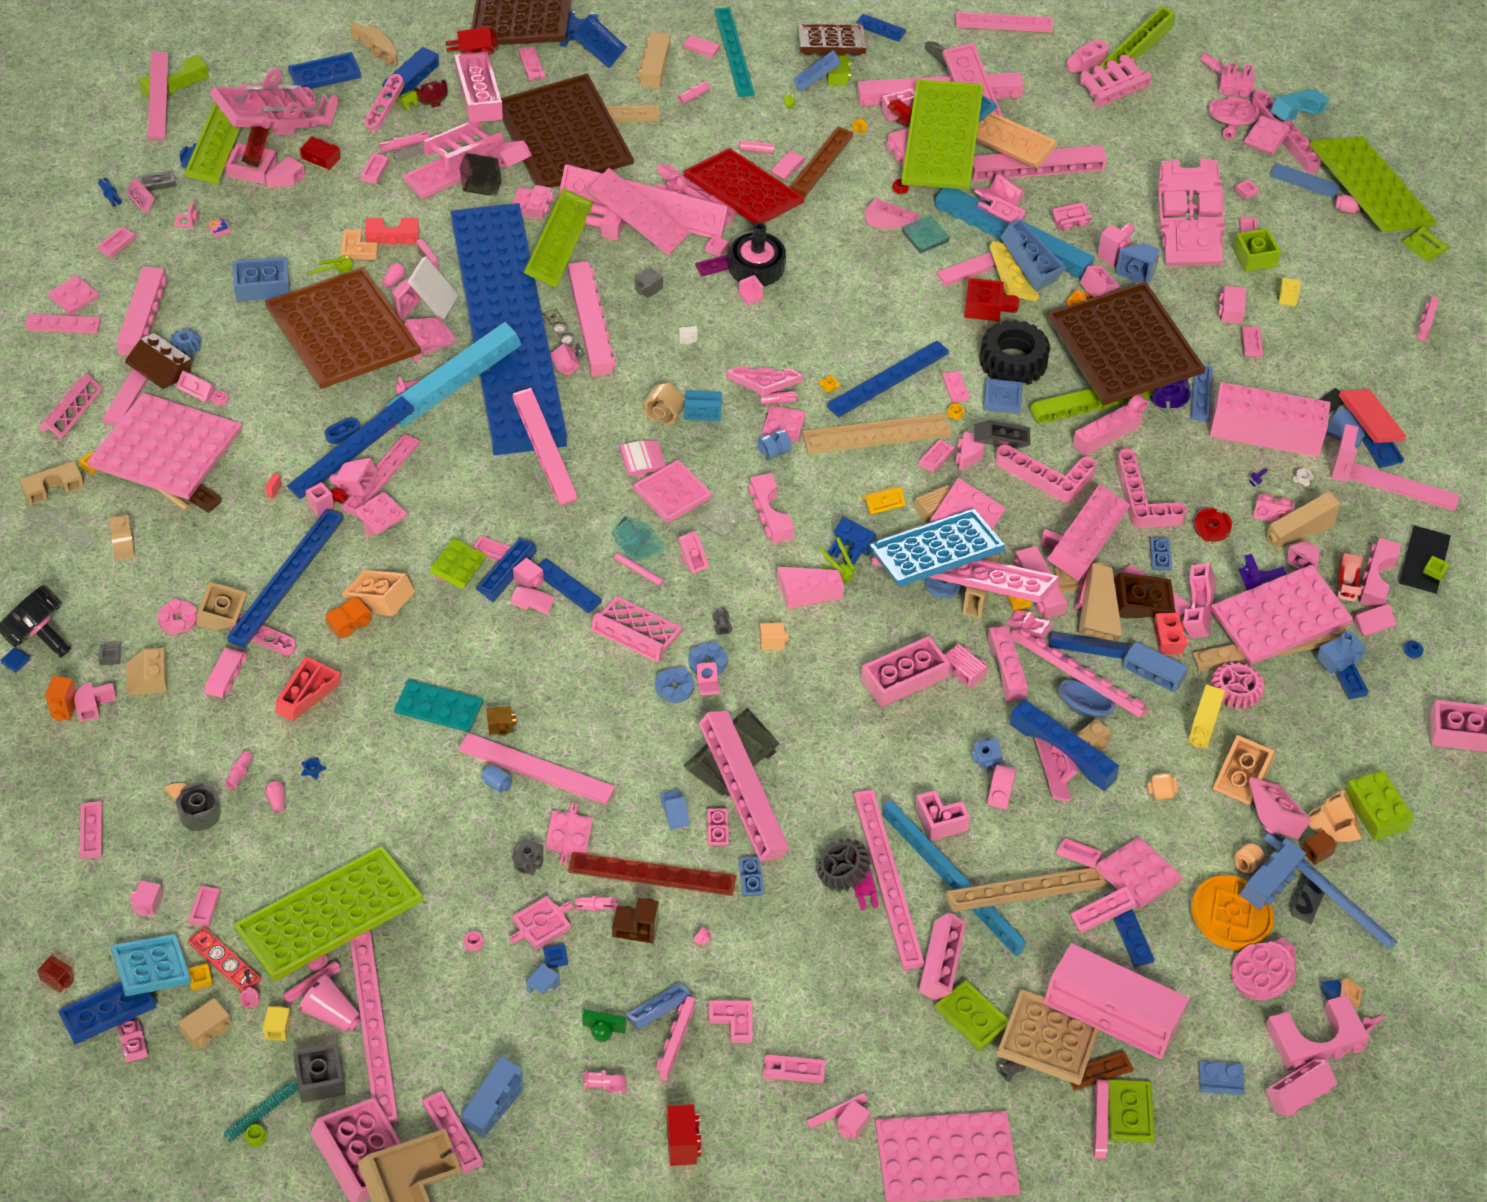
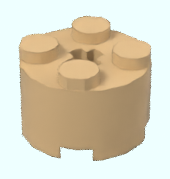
M669 382L658 384L652 388L645 399L643 411L651 421L655 422L658 420L664 422V426H670L676 421L683 410L686 398L675 389L673 384Z

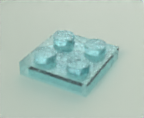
M931 215L903 226L901 231L920 254L949 242L950 239L949 235Z

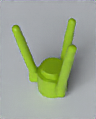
M348 256L319 261V265H330L309 271L308 274L334 267L337 272L344 274L353 269V264Z
M837 537L836 540L848 565L843 563L839 566L822 548L819 550L836 570H839L842 581L846 584L855 577L854 570L856 568L852 564L840 538ZM824 563L821 564L826 570H832Z

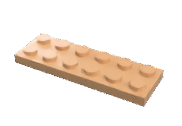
M993 112L983 119L978 126L977 142L1036 169L1057 147L1056 140Z

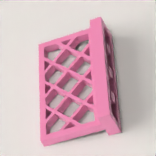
M616 596L600 614L596 613L593 616L591 630L659 662L663 653L682 632L683 627ZM619 603L625 606V609L616 610L614 606ZM638 612L642 617L632 618L631 613ZM627 614L628 618L619 619L618 615ZM605 616H614L615 620H612ZM655 620L658 622V625L649 626L647 621ZM644 622L645 626L635 627L634 623ZM622 624H630L632 628H628ZM671 628L676 631L666 634L664 629ZM660 630L661 634L652 635L651 631ZM639 632H647L648 636H645ZM655 640H664L665 643L662 644Z

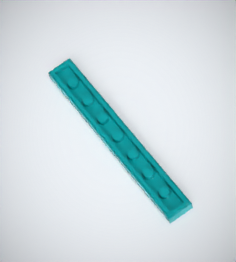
M730 7L716 8L714 13L738 97L754 96V89Z

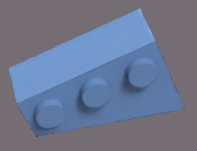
M501 1056L470 1103L462 1110V1125L484 1138L524 1090L523 1069Z

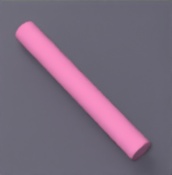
M616 553L614 556L615 560L658 586L664 583L662 578L622 554Z
M862 1093L807 1120L806 1124L811 1129L842 1114L852 1100L862 1104L868 1101L867 1097Z

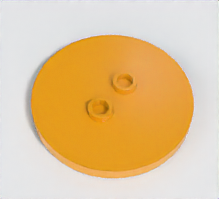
M1218 875L1202 882L1192 897L1191 914L1197 928L1211 942L1226 949L1242 950L1250 944L1255 945L1266 940L1273 928L1274 912L1271 905L1267 906L1265 904L1261 910H1258L1240 896L1248 881L1231 875Z

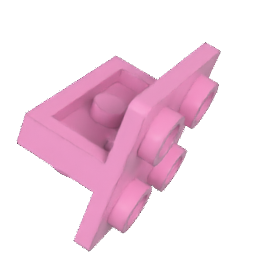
M382 492L354 510L355 514L363 521L364 532L369 537L373 534L378 535L407 517V513L385 492Z

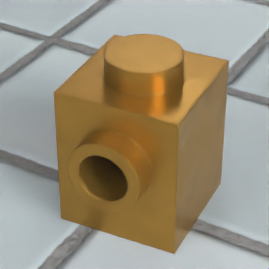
M511 706L487 708L489 735L498 734L505 736L513 733V726L517 725L516 714L511 713Z

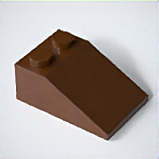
M1119 572L1114 577L1120 618L1155 617L1157 613H1176L1171 579Z

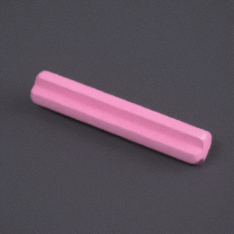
M334 961L283 994L285 1001L291 1003L307 993L312 986L319 985L320 983L317 980L323 975H327L330 978L341 971L340 965Z

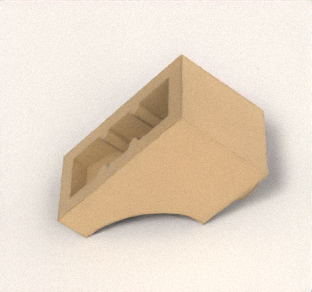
M129 515L110 517L109 522L115 560L135 557Z

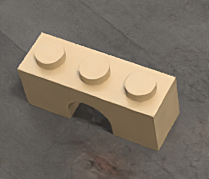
M75 461L19 479L29 506L48 500L46 490L51 486H61L66 493L84 488L82 476Z

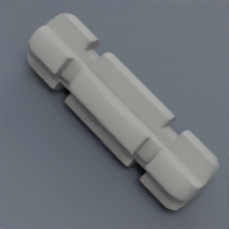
M424 144L417 145L416 148L413 146L404 149L402 152H394V160L400 162L403 159L406 160L418 156V154H425Z

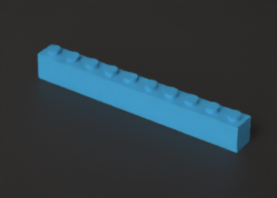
M943 188L936 196L935 207L939 211L946 212L955 219H961L968 225L975 226L981 229L982 232L989 233L1002 241L1000 237L1009 223L977 207L979 202L988 206L991 205L958 189ZM1025 223L1067 267L1064 271L1070 273L1071 276L1082 279L1087 267L1093 266L1095 256Z

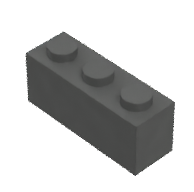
M992 420L974 424V442L994 446L1009 445L1014 449L1031 446L1030 427Z

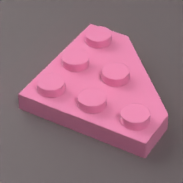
M739 366L727 370L726 375L727 378L735 383L741 384L761 396H767L772 392L781 391L786 387L795 386L797 383L803 382V374L792 369L773 371V368L758 367V370H747V366Z

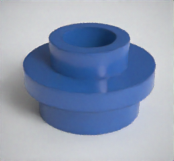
M1409 641L1404 645V652L1408 657L1418 658L1422 656L1424 648L1420 643Z

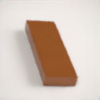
M1125 1051L1088 1062L1081 1084L1069 1083L1073 1091L1096 1084L1097 1079H1112L1133 1072L1134 1068Z

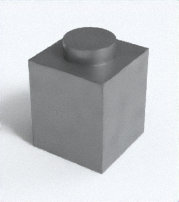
M652 268L648 269L636 277L635 288L637 293L644 295L646 298L651 297L663 289V276Z

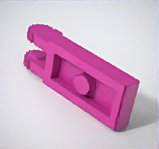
M871 871L866 872L868 878L862 879L863 885L858 883L856 884V889H854L860 910L866 909L864 896H870L873 908L879 907Z

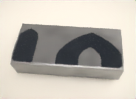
M927 41L925 50L943 66L947 67L942 54L943 50L946 49L938 42Z
M1307 878L1292 917L1312 924L1325 892L1309 878Z

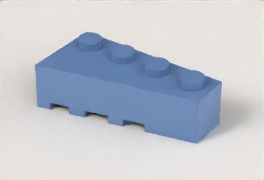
M1021 219L1010 223L1000 237L1035 292L1056 282L1067 268Z

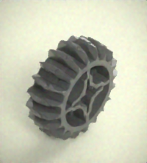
M848 837L845 841L840 838L838 843L832 841V846L830 847L825 846L826 851L820 852L822 858L817 859L818 865L816 866L818 878L822 880L823 885L839 893L843 889L848 892L850 887L856 889V884L858 883L863 885L862 879L868 878L866 872L871 871L869 865L872 864L870 853L866 847L856 839L852 841Z

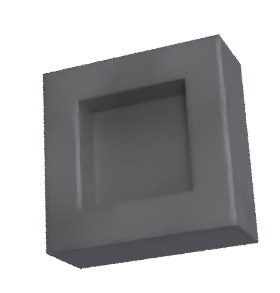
M100 644L99 664H120V644Z

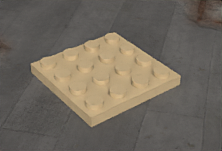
M1020 989L996 1056L1080 1085L1099 1028H1093L1081 1020L1074 1019L1043 1004L1045 997Z

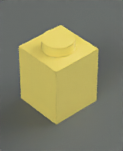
M1282 279L1279 291V304L1296 306L1300 293V280Z
M268 1006L263 1026L265 1039L287 1040L291 1022L290 1008Z

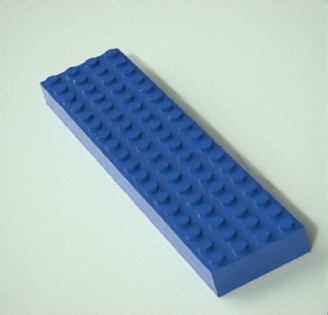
M520 203L451 210V225L473 344L504 322L517 333L521 342V346L479 374L493 456L535 451L512 395L531 388L556 447H567V433L535 278L524 274L531 257Z

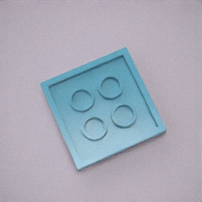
M176 934L111 945V953L125 996L190 984V975Z

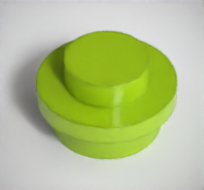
M790 92L784 95L786 108L793 109V105H796L795 96L791 95Z
M257 1124L251 1125L245 1131L244 1139L249 1146L258 1147L266 1141L267 1133L262 1126Z

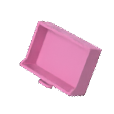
M1345 425L1332 473L1333 479L1345 482L1349 480L1357 454V449L1354 447L1359 428L1357 426Z

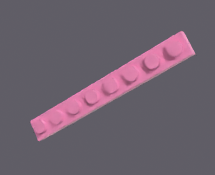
M1024 628L1012 630L1013 640L1137 717H1143L1148 713L1150 708L1145 706V702L1137 698L1133 699L1126 690L1117 689L1112 686V682L1108 679L1099 678L1093 670L1080 666L1077 660L1065 657L1061 650L1057 648L1052 649L1047 646V642L1043 639L1034 638L1031 636L1030 631Z

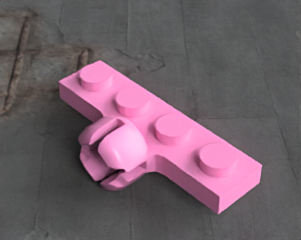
M669 164L658 165L656 171L662 174L661 176L664 179L670 180L666 183L667 190L681 194L685 193L686 195L709 201L708 198L711 194L685 178Z

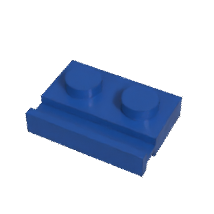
M1371 437L1364 438L1363 443L1378 468L1404 462V458L1394 442L1374 443Z

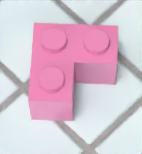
M936 790L916 796L915 811L930 842L968 831L970 816L963 801L943 806Z

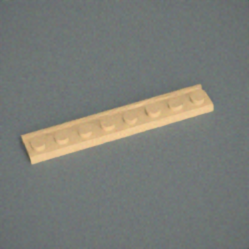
M946 413L805 430L802 432L808 454L949 437L952 434L946 419Z

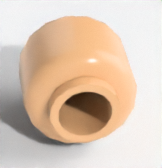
M1170 773L1153 775L1152 782L1148 783L1149 795L1153 794L1156 800L1174 798L1175 793H1178L1176 777H1173Z
M1250 843L1237 851L1234 860L1240 871L1251 874L1264 865L1266 858L1259 846Z

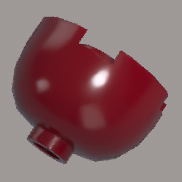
M442 79V83L433 81L420 85L421 89L415 87L414 91H416L419 102L424 105H431L432 108L440 106V102L445 100L448 95L446 79Z

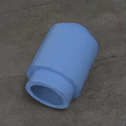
M488 765L482 772L481 779L484 780V783L499 793L506 792L511 788L512 776L497 766Z

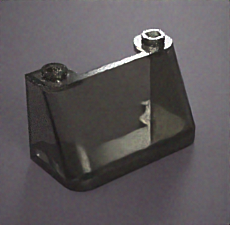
M746 708L732 719L753 767L764 757L768 760L777 752L775 748L780 743L749 708ZM706 743L683 766L688 772L719 795L724 796L726 794L730 796L708 743Z

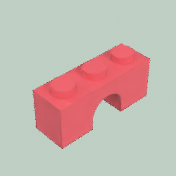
M366 218V242L389 245L417 244L416 240H419V218H401L400 225L395 228L386 227L383 218Z

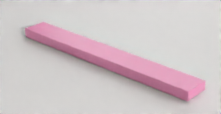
M470 733L466 735L459 747L460 752L605 805L608 804L615 791V786Z

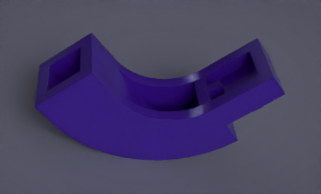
M1252 553L1244 556L1245 564H1242L1243 568L1238 569L1247 590L1287 575L1284 567L1269 571H1259Z

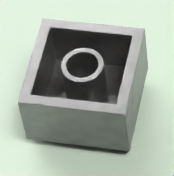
M337 1043L293 1052L301 1103L345 1095Z

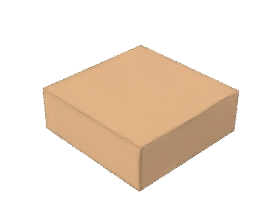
M1349 978L1343 979L1340 997L1347 995L1353 1007H1360L1362 988Z

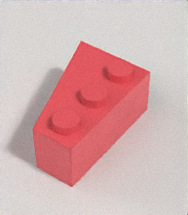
M305 656L277 698L275 713L291 721L296 720L340 685L341 673Z

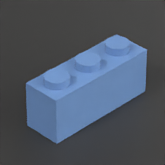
M1136 641L1125 656L1123 668L1173 693H1176L1184 681L1188 667L1181 662H1177Z

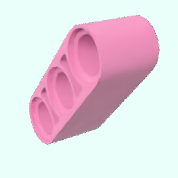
M228 647L223 650L206 682L204 690L206 695L226 699L224 698L226 693L231 690L234 678L239 675L243 661H246V652Z

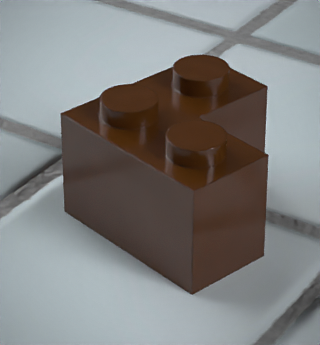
M638 898L635 909L630 906H617L612 925V937L654 944L659 923V901L651 898Z

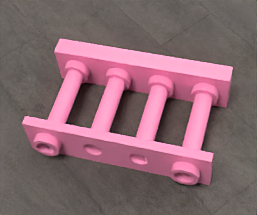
M467 122L424 140L425 155L439 154L444 158L445 170L449 173L489 156L497 146L504 142L503 134L498 132L489 136L482 131L481 122ZM478 135L482 139L476 142L472 137ZM464 141L468 145L465 147H461L460 145H458V143ZM451 147L455 151L447 153L443 149Z

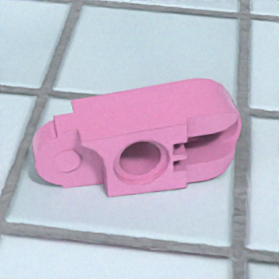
M1094 40L1077 49L1075 55L1067 59L1066 69L1070 72L1082 73L1101 64L1107 58L1108 44L1103 40Z

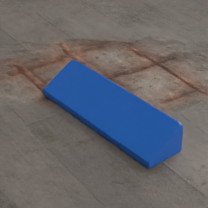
M519 538L476 587V590L488 600L494 602L514 579L513 568L525 558L531 560L537 553L536 545Z
M1055 631L1051 633V648L1125 659L1129 652V643Z

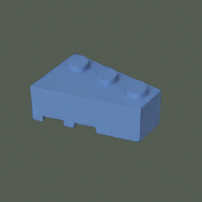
M1286 838L1278 851H1274L1270 856V860L1265 865H1262L1248 881L1240 896L1258 910H1261L1265 904L1270 906L1276 898L1275 894L1280 895L1286 887L1285 883L1290 884L1296 877L1294 871L1306 855V852Z

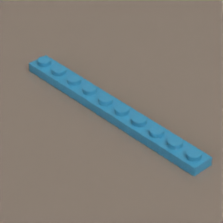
M891 800L885 803L882 816L952 890L973 887L969 880L956 869L955 865L946 859L941 850L929 841L928 837L916 827L912 820L908 819L899 806H896ZM994 906L971 909L1015 957L1023 953L1026 943L1024 938L1010 926L1009 922L996 911Z

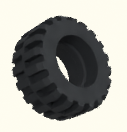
M1005 320L1001 324L998 322L993 327H990L982 338L980 351L982 370L985 374L988 373V377L991 379L1023 382L1026 385H1030L1032 380L1035 382L1039 380L1040 376H1043L1047 369L1050 353L1049 340L1046 335L1044 336V332L1041 329L1038 330L1037 326L1034 324L1030 325L1026 321ZM1018 349L1028 355L1011 356L1004 353L1003 350Z

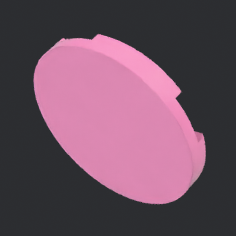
M1227 96L1226 99L1218 100L1216 98L1211 101L1209 113L1213 118L1223 123L1246 125L1258 119L1259 108L1253 106L1251 101L1247 99Z
M1271 941L1269 943L1248 945L1237 954L1232 963V981L1242 995L1253 1000H1269L1281 995L1290 987L1296 973L1295 962L1291 953L1281 944Z

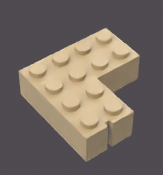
M446 1129L380 1150L358 1161L357 1164L371 1201L430 1202L425 1187L452 1178L462 1171L455 1152L450 1153L443 1159L440 1157V1155L453 1148Z

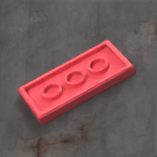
M1370 389L1340 392V399L1374 443L1399 442L1406 439L1405 433Z

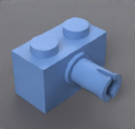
M1346 631L1342 633L1341 637L1320 646L1317 659L1330 674H1333L1337 671H1343L1347 666L1361 662L1366 647L1352 631Z

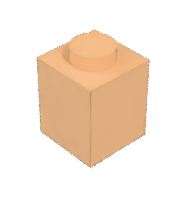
M760 623L761 650L784 649L785 642H788V630L784 631V623Z

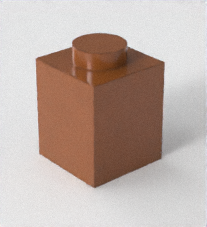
M1322 830L1306 839L1302 850L1306 852V857L1316 865L1333 855L1337 844L1332 836Z

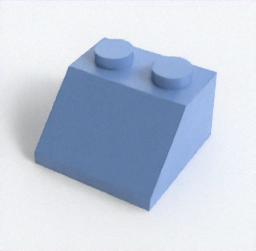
M1145 243L1121 248L1116 275L1139 283L1146 281L1149 285L1156 273L1160 249Z

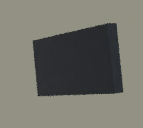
M1414 525L1399 584L1437 594L1440 580L1423 573L1432 556L1445 561L1451 535Z

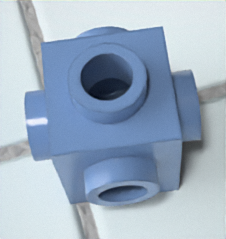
M988 738L981 739L978 743L974 744L975 751H972L974 762L979 763L980 768L991 769L996 767V764L1004 763L997 738L991 740Z

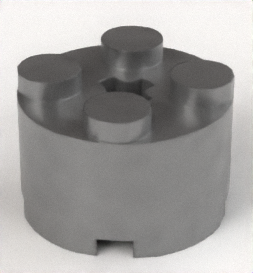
M199 782L185 786L181 790L180 795L177 796L176 805L180 821L190 831L209 829L219 821L221 809L218 794L212 786L208 787Z

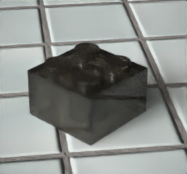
M465 153L459 167L463 191L496 196L502 183L498 158Z

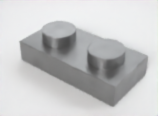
M173 170L138 176L139 181L148 191L176 186Z

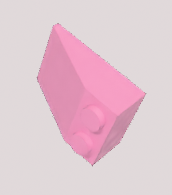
M1250 777L1249 782L1258 817L1265 825V830L1272 834L1279 833L1286 838L1293 837L1299 839L1310 823L1311 818L1280 785Z

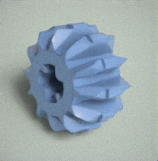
M182 328L181 331L176 330L175 334H171L169 343L189 357L190 353L195 355L196 351H200L201 339L197 331H192L191 328L187 330Z

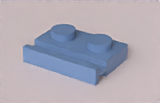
M1200 1061V1092L1244 1095L1243 1064Z

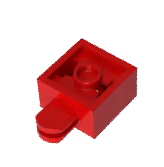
M490 26L457 31L458 40L445 42L446 46H454L446 48L448 53L459 51L464 54L488 52V55L494 54V51H498L496 31Z
M969 278L964 318L999 322L1001 312L1016 313L1018 311L1020 300L1018 296L1003 294V281Z

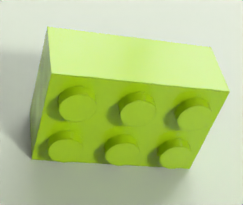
M1384 769L1348 781L1345 791L1356 814L1373 841L1410 829L1414 816Z

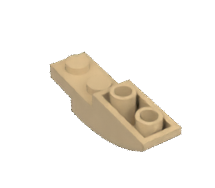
M356 22L350 25L351 36L354 40L361 41L368 48L371 47V53L374 57L381 58L388 65L398 66L395 47L381 31L372 25L368 28Z

